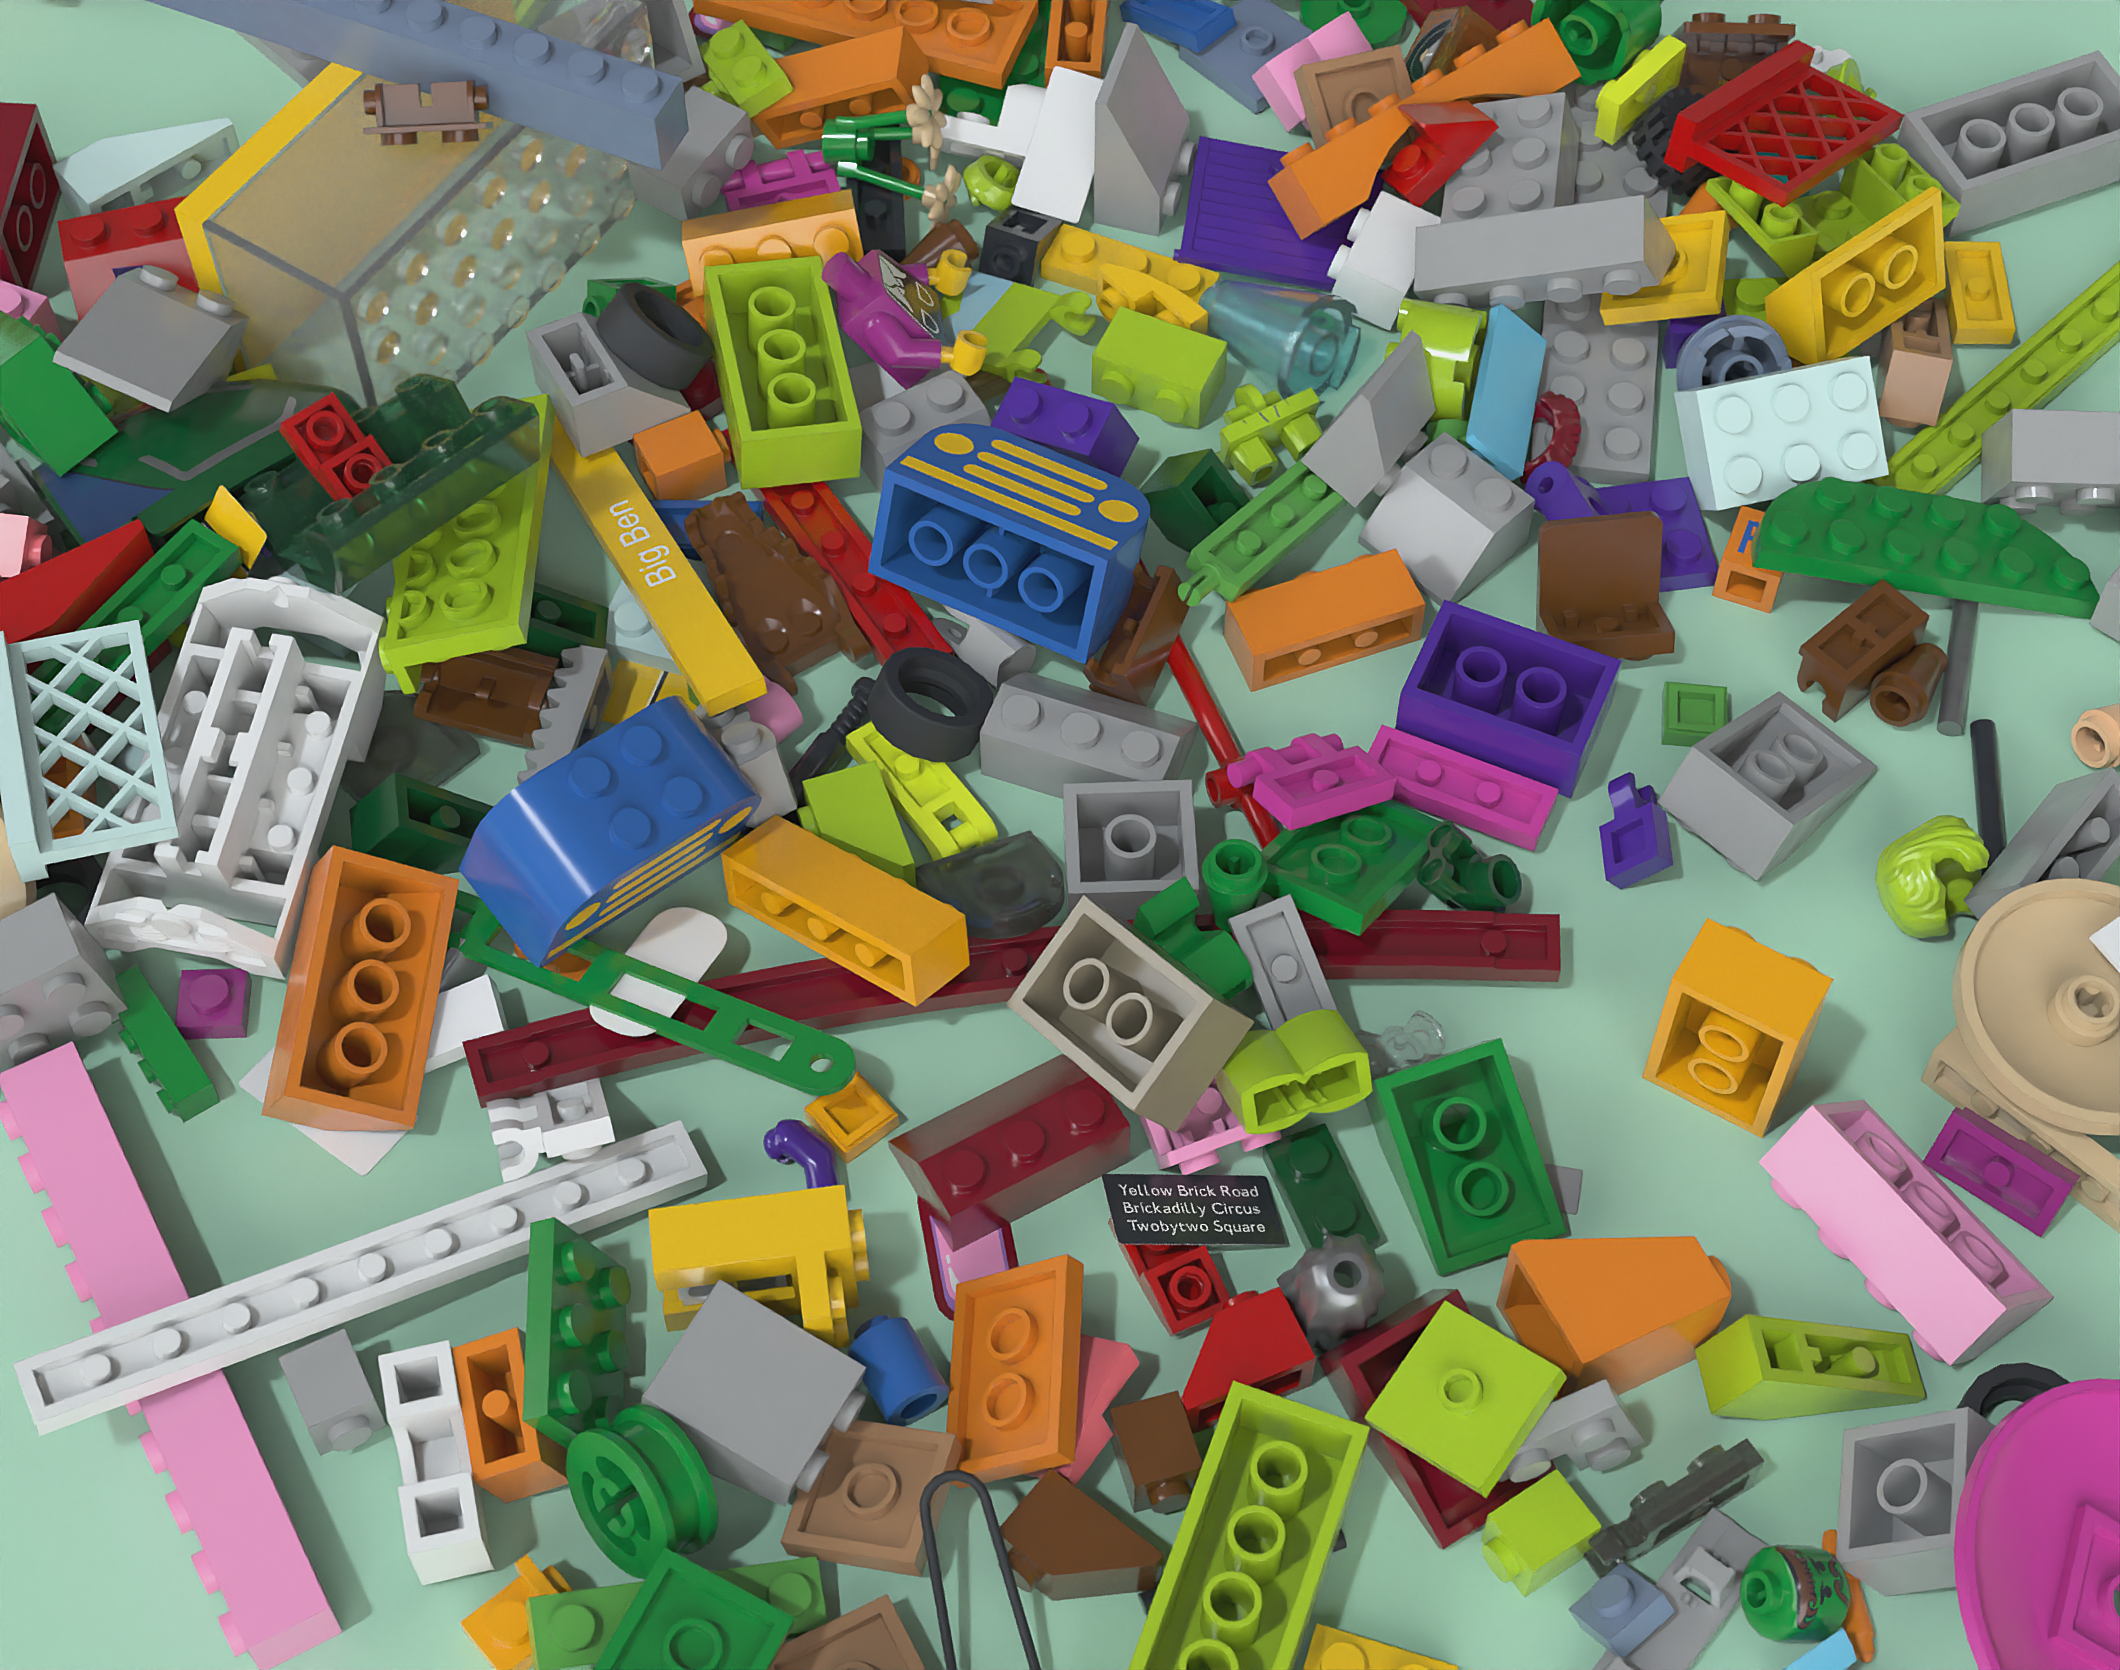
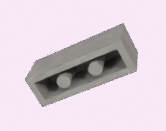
M2113 766L2055 785L1964 898V902L1978 920L2000 899L2029 884L2060 878H2081L2099 881L2120 855V776Z

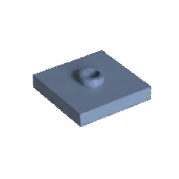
M1241 0L1231 7L1234 11L1236 22L1233 28L1199 53L1179 45V58L1257 115L1268 107L1269 103L1251 76L1267 62L1314 32L1270 0Z

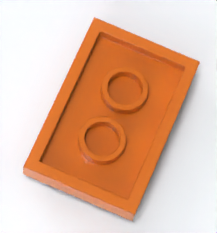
M1069 1254L956 1284L946 1433L956 1434L962 1447L956 1470H963L974 1474L983 1483L1075 1462L1084 1264ZM961 1481L951 1482L952 1485L960 1489L970 1487L969 1484Z

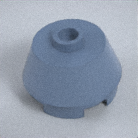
M1747 315L1725 316L1693 332L1682 345L1676 363L1678 391L1790 369L1792 368V362L1790 357H1788L1787 349L1780 335L1769 324Z

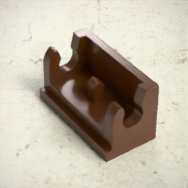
M1137 563L1132 573L1134 587L1131 597L1109 639L1101 660L1098 663L1095 659L1089 658L1083 673L1090 682L1089 689L1091 691L1146 707L1190 606L1186 605L1190 596L1185 601L1180 599L1178 586L1182 581L1174 568L1158 565L1154 578L1145 574L1142 570L1143 567Z
M1881 579L1800 646L1798 654L1803 658L1797 675L1799 689L1801 692H1805L1815 681L1818 682L1826 694V698L1822 700V713L1836 723L1871 693V684L1876 676L1910 654L1920 644L1930 615L1885 580Z
M509 647L500 651L489 650L453 657L438 663H423L420 681L425 683L415 702L414 717L535 749L532 733L534 730L542 729L539 716L540 711L550 709L547 692L549 689H556L554 673L558 669L559 659Z

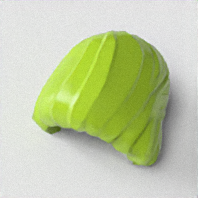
M1940 815L1901 836L1883 850L1879 857L1875 874L1879 898L1888 915L1904 933L1916 938L1946 935L1949 932L1948 918L1957 914L1974 915L1964 902V898L1981 879L1979 869L1987 868L1990 855L1984 846V841L1973 828L1968 826L1964 818L1953 815Z

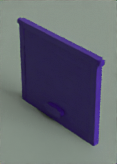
M1199 136L1180 250H1174L1173 260L1178 261V263L1192 264L1205 269L1332 292L1336 280L1327 276L1331 264L1341 244L1352 248L1354 242L1347 239L1349 231L1361 207L1369 211L1372 210L1381 191H1383L1384 180L1380 175L1385 170L1379 169L1377 171L1368 200L1345 216L1301 240L1267 182L1284 169L1280 159L1289 152Z

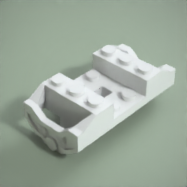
M250 577L246 579L231 578L203 587L157 716L180 837L110 851L84 924L87 931L102 948L133 952L156 947L213 957L255 975L286 979L291 961L293 960L310 871L320 860L317 851L347 760L365 762L382 709L387 673L383 668L379 655V640L381 637L386 636L387 624L384 617L340 595L322 593L311 587L301 586L299 583L285 577H270L268 580ZM265 626L324 636L357 652L361 670L357 671L305 662L295 638L292 636L272 633L269 647L261 646L252 629ZM144 753L141 765L148 759L149 753ZM228 766L237 767L233 778L225 777ZM154 776L148 782L153 787H155ZM138 795L126 807L122 819L131 824L161 818L159 806ZM228 918L277 926L274 938Z

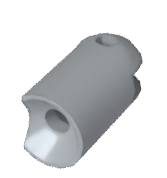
M944 604V608L951 615L969 625L968 630L948 619H932V624L951 647L953 655L969 664L997 691H999L1003 682L1023 671L1029 672L1036 659L1037 650L1028 640Z

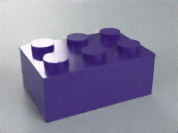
M1444 599L1400 693L1395 729L1559 789V795L1571 799L1611 707L1622 661Z

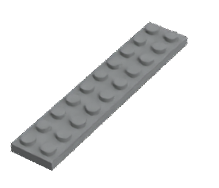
M1633 62L1613 79L1617 81L1631 68ZM1607 80L1598 81L1594 85L1584 86L1572 82L1564 87L1562 92H1566L1579 137L1573 205L1645 195L1659 218L1666 217L1668 187L1666 189L1658 184L1659 178L1655 174L1650 177L1644 170L1648 167L1646 162L1638 160L1636 152L1640 148L1632 143V136L1636 132L1631 128L1613 145L1594 135L1599 111L1596 109L1595 104ZM1602 293L1582 295L1579 300L1569 303L1543 300L1540 335L1547 340L1536 402H1540L1539 397L1541 394L1552 391L1556 395L1564 394L1566 398L1572 399L1578 407L1582 432L1579 435L1580 442L1577 445L1576 456L1573 458V463L1569 470L1574 476L1584 478L1589 483L1617 486L1648 482L1659 320L1605 326L1600 313ZM1539 421L1532 425L1529 462L1542 454L1550 444L1553 436V427L1547 421Z

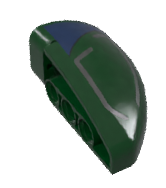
M270 379L218 382L213 384L201 396L169 413L142 402L109 417L108 419L118 432L61 477L43 464H40L31 472L40 489L80 546L139 519L145 528L155 555L191 519L200 524L202 523L220 486H224L248 512L249 506L258 498L271 493L283 492L300 481V476L307 467L280 433V423L328 394L334 392L365 437L371 434L376 439L381 433L355 398L335 387L299 381Z

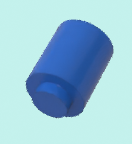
M879 1315L866 1321L855 1331L853 1336L855 1341L848 1350V1357L866 1367L862 1381L887 1424L903 1427L913 1424L931 1414L946 1400L949 1395V1387L907 1318H890L889 1315Z

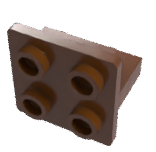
M1704 12L1693 14L1692 21L1684 22L1671 35L1687 45L1679 85L1676 87L1677 90L1688 88L1691 90L1692 96L1697 92L1704 96L1710 94L1787 46L1788 42L1796 35V24H1781V16L1776 14L1749 15L1747 23L1726 22V15L1723 13Z

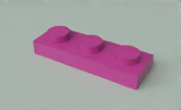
M1383 724L1368 752L1373 759L1396 777L1393 794L1394 800L1533 852L1557 801L1559 792L1557 788Z

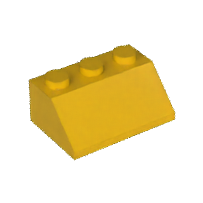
M1933 186L1764 297L1766 322L1780 335L1787 349L1788 356L1805 365L1838 359L1946 287L1941 190Z

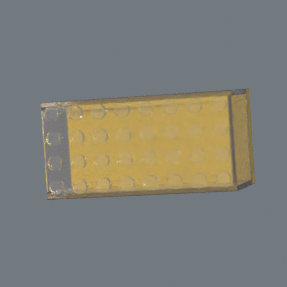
M442 0L655 69L647 6L639 0ZM331 62L184 199L174 211L199 289L216 292L229 298L234 302V310L250 316L233 362L236 373L238 374L271 363L278 380L299 381L335 387L345 391L355 398L380 431L381 435L375 440L386 456H388L401 442L407 441L414 435L423 418H426L439 403H444L451 397L456 386L475 366L483 364L488 359L492 349L511 329L519 327L524 322L528 312L548 292L554 291L560 285L564 275L583 256L589 255L595 249L599 239L617 221L623 220L630 213L638 199L634 195L626 159L479 111L480 122H493L494 128L478 129L479 141L442 143L441 131L417 132L418 144L381 146L380 134H363V128L377 127L376 115H366L363 94L364 90H375V84L391 85L396 83ZM421 92L422 107L432 106V95Z

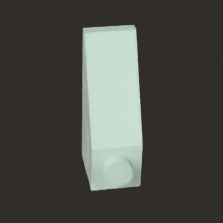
M226 117L103 138L52 166L66 205L77 217L186 196L201 185L240 146L234 125Z

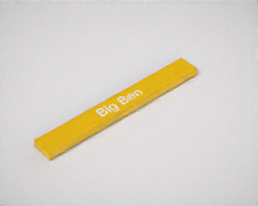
M555 415L549 461L551 467L708 716H714L767 694L764 676L614 447H609L582 458Z

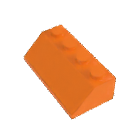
M335 845L311 868L262 1116L325 1131L411 1130L414 1128L459 879Z

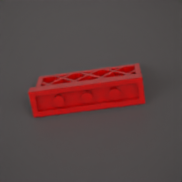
M1796 39L1679 112L1663 163L1680 172H1684L1700 162L1784 208L1899 130L1904 114L1810 66L1815 48ZM1811 89L1822 96L1807 95L1806 90ZM1777 111L1798 112L1799 115L1778 114ZM1815 114L1836 115L1837 118L1816 117ZM1853 117H1864L1870 121L1854 120ZM1747 130L1769 131L1770 134L1748 133ZM1786 132L1807 134L1808 137L1787 136ZM1825 136L1845 137L1846 140L1826 139ZM1721 149L1739 150L1740 154L1727 153ZM1756 152L1778 153L1779 157L1759 156ZM1795 155L1816 156L1818 160L1798 159ZM1769 175L1787 176L1789 181L1784 184Z

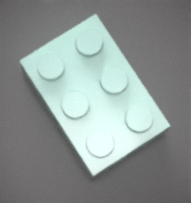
M1869 356L1839 358L1674 392L1688 477L1699 510L1719 511L1776 499L1780 494L1792 487L1812 481H1821L1825 477H1836L1844 481L1857 482L1889 475Z

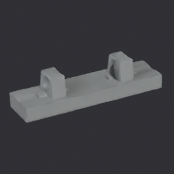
M1712 1507L1654 1585L1664 1594L1675 1612L1624 1659L1620 1656L1616 1657L1609 1650H1606L1592 1670H1689L1740 1600L1742 1573L1749 1559L1761 1548L1768 1547V1545L1742 1530L1731 1519ZM1685 1578L1711 1596V1604H1707L1682 1586L1680 1582Z

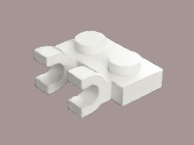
M599 1078L534 1094V1097L519 1101L504 1098L486 1102L491 1122V1133L494 1145H497L504 1182L516 1180L527 1175L535 1167L539 1153L546 1152L548 1158L562 1155L564 1159H581L599 1152L603 1144L615 1141Z

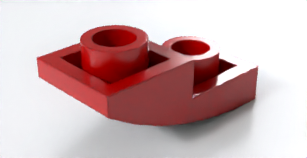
M334 392L280 423V433L327 493L353 520L406 489V482L371 434L367 437L364 436Z
M1110 1216V1218H1109V1220H1108V1224H1109V1226H1110V1228H1111V1230H1112V1232H1113V1234H1114V1237H1115V1239H1116V1235H1115V1231H1114L1112 1219H1111V1216ZM1118 1243L1142 1291L1171 1337L1213 1319L1215 1313L1221 1310L1223 1305L1231 1299L1205 1245L1199 1247V1245Z

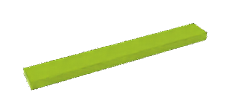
M2120 260L1938 416L1936 426L1927 425L1887 460L1889 475L1867 479L1863 483L1892 486L1897 489L1933 495L1945 494L1982 461V433L2012 409L2041 410L2120 341Z

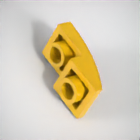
M1105 262L1098 267L1096 303L1099 311L1108 322L1111 323L1119 307L1122 306L1207 335L1208 312L1176 288L1157 278L1125 266Z

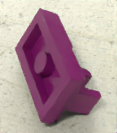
M1956 1107L1952 1111L1922 1162L2039 1237H2042L2050 1227L2081 1177L2027 1142L2017 1139L1967 1107L1963 1110Z

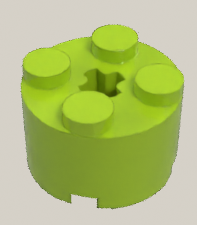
M1404 298L1400 305L1397 331L1401 333L1399 343L1392 341L1388 343L1384 361L1413 330L1422 339L1436 410L1427 422L1441 419H1459L1469 422L1489 320L1488 313L1475 310L1474 308Z

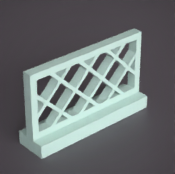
M139 620L7 644L4 632L0 631V794L8 846L21 883L49 878L47 864L180 837ZM130 644L131 654L115 672L93 662V659L105 648ZM53 658L66 664L49 685L28 675L26 666L27 663ZM81 673L103 683L101 688L86 704L64 693ZM134 674L136 677L137 684L130 681V678ZM118 692L140 702L137 709L124 723L101 712ZM31 693L38 696L33 702ZM53 704L75 715L58 736L36 726L37 721ZM90 723L113 735L95 756L72 745ZM143 725L145 727L146 735L139 732ZM127 743L150 754L133 776L110 764ZM39 744L46 747L42 753H40ZM61 756L84 767L66 789L44 778V775ZM99 775L122 787L104 809L81 797ZM153 776L155 787L148 784V782L152 779ZM138 795L158 805L161 818L131 824L120 818L119 815ZM48 797L55 800L50 807ZM70 808L93 820L82 834L54 840L53 827Z

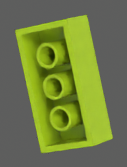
M821 256L704 267V317L708 335L714 347L712 355L741 490L860 477L862 426L828 285L821 278L823 270Z

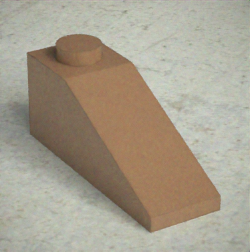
M1930 297L1882 329L1875 394L1879 416L1885 417V420L1893 425L1904 428H1915L1920 423L1936 426L1953 363L1945 299Z

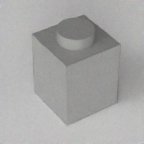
M345 1328L278 1357L303 1420L320 1456L333 1450L347 1451L365 1443L372 1436L373 1432L386 1427Z

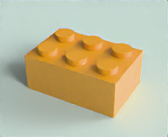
M1707 918L1671 979L1642 1078L1763 1138L1797 1076L1833 979L1818 972L1812 964L1803 959L1787 957L1756 942L1750 934L1742 929L1731 926L1726 927Z

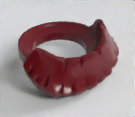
M1547 391L1540 395V402H1535L1532 425L1539 421H1547L1553 427V436L1549 446L1542 454L1530 462H1525L1523 476L1520 477L1522 484H1526L1533 471L1543 463L1556 461L1568 469L1572 466L1573 458L1576 456L1578 449L1577 445L1580 442L1579 435L1582 432L1580 412L1576 403L1572 399L1566 398L1564 394L1556 395L1552 391Z

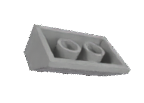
M1023 671L1001 684L980 730L981 774L1063 799V784L1178 780L1199 731V725L1194 721Z

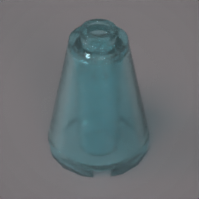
M1222 279L1206 289L1199 299L1198 304L1208 312L1207 335L1228 342L1227 352L1271 390H1276L1283 400L1310 387L1317 397L1323 394L1328 387L1338 390L1346 380L1355 362L1361 340V328L1352 324L1351 312L1358 314L1355 305L1340 296ZM1320 400L1319 406L1325 403V401Z

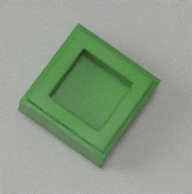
M1665 681L1662 692L1661 745L1692 747L1727 724V687Z

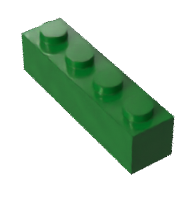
M137 965L115 976L128 1009L117 1013L119 1019L111 1022V1024L113 1025L118 1021L121 1023L124 1030L118 1034L130 1054L138 1051L143 1059L137 1062L146 1080L149 1084L157 1080L162 1089L156 1092L167 1113L170 1114L176 1110L184 1123L220 1103L221 1101L211 1080Z

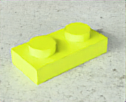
M1668 34L1652 50H1643L1637 56L1631 68L1617 81L1612 79L1607 82L1600 91L1595 104L1596 109L1599 111L1594 135L1613 145L1633 127L1638 118L1653 103L1671 89L1676 88L1679 85L1687 45Z

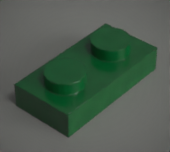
M1325 1123L1263 1145L1262 1158L1306 1250L1310 1246L1322 1248L1327 1235L1347 1238L1356 1233L1364 1236L1366 1243L1373 1249L1378 1248L1380 1235Z

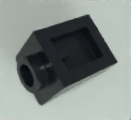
M1011 204L986 225L978 272L1034 287L1039 259L1049 249L1063 224V220Z

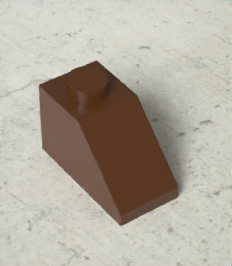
M1052 1468L1044 1474L1000 1526L1017 1587L1028 1593L1036 1588L1052 1601L1144 1592L1157 1587L1163 1574L1164 1554Z

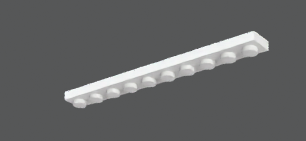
M680 1119L606 1146L591 1156L562 1162L13 1363L16 1376L38 1435L42 1436L529 1253L530 1223L556 1217L576 1233L582 1234L707 1187L708 1172Z

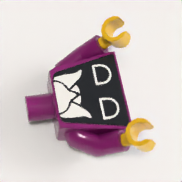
M955 249L944 251L937 268H927L925 263L900 265L881 250H871L858 262H855L845 252H840L826 263L822 270L821 278L835 290L842 329L905 390L910 389L931 370L940 369L941 363H948L953 370L963 375H973L981 369L987 353V348L985 347L987 343L986 336L976 331L962 330L957 335L954 347H948L938 294L929 287L934 285L936 289L946 295H959L965 289L972 272L971 268H964L967 260V255L964 252Z

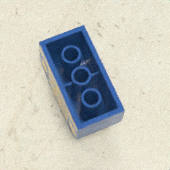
M970 423L944 425L926 433L885 468L868 573L1086 664L1088 659L1092 658L1110 639L1129 602L1134 587L1132 573L1140 560L1150 516V506L1145 496L1127 481L1004 430Z
M679 695L669 696L642 709L540 770L508 793L487 813L477 826L458 870L528 960L538 968L544 967L566 953L569 947L582 938L588 939L720 855L746 829L748 820L758 809L762 798L684 699Z

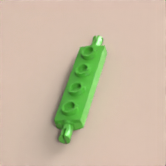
M1300 459L1192 549L1184 566L1191 570L1194 575L1178 586L1180 599L1185 601L1190 596L1186 605L1194 607L1209 593L1217 591L1232 603L1342 509L1348 501L1304 465Z

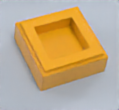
M857 1070L852 1081L844 1089L834 1094L820 1096L804 1108L806 1120L825 1140L832 1144L834 1151L846 1164L899 1126L898 1114Z

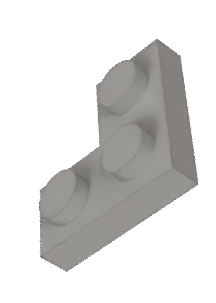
M1604 1379L1550 1403L1499 1478V1481L1503 1482L1510 1478L1513 1482H1522L1535 1478L1550 1468V1460L1565 1453L1580 1471L1589 1467L1594 1471L1609 1469L1628 1459L1631 1455L1630 1449L1644 1443V1440L1634 1417L1607 1379Z

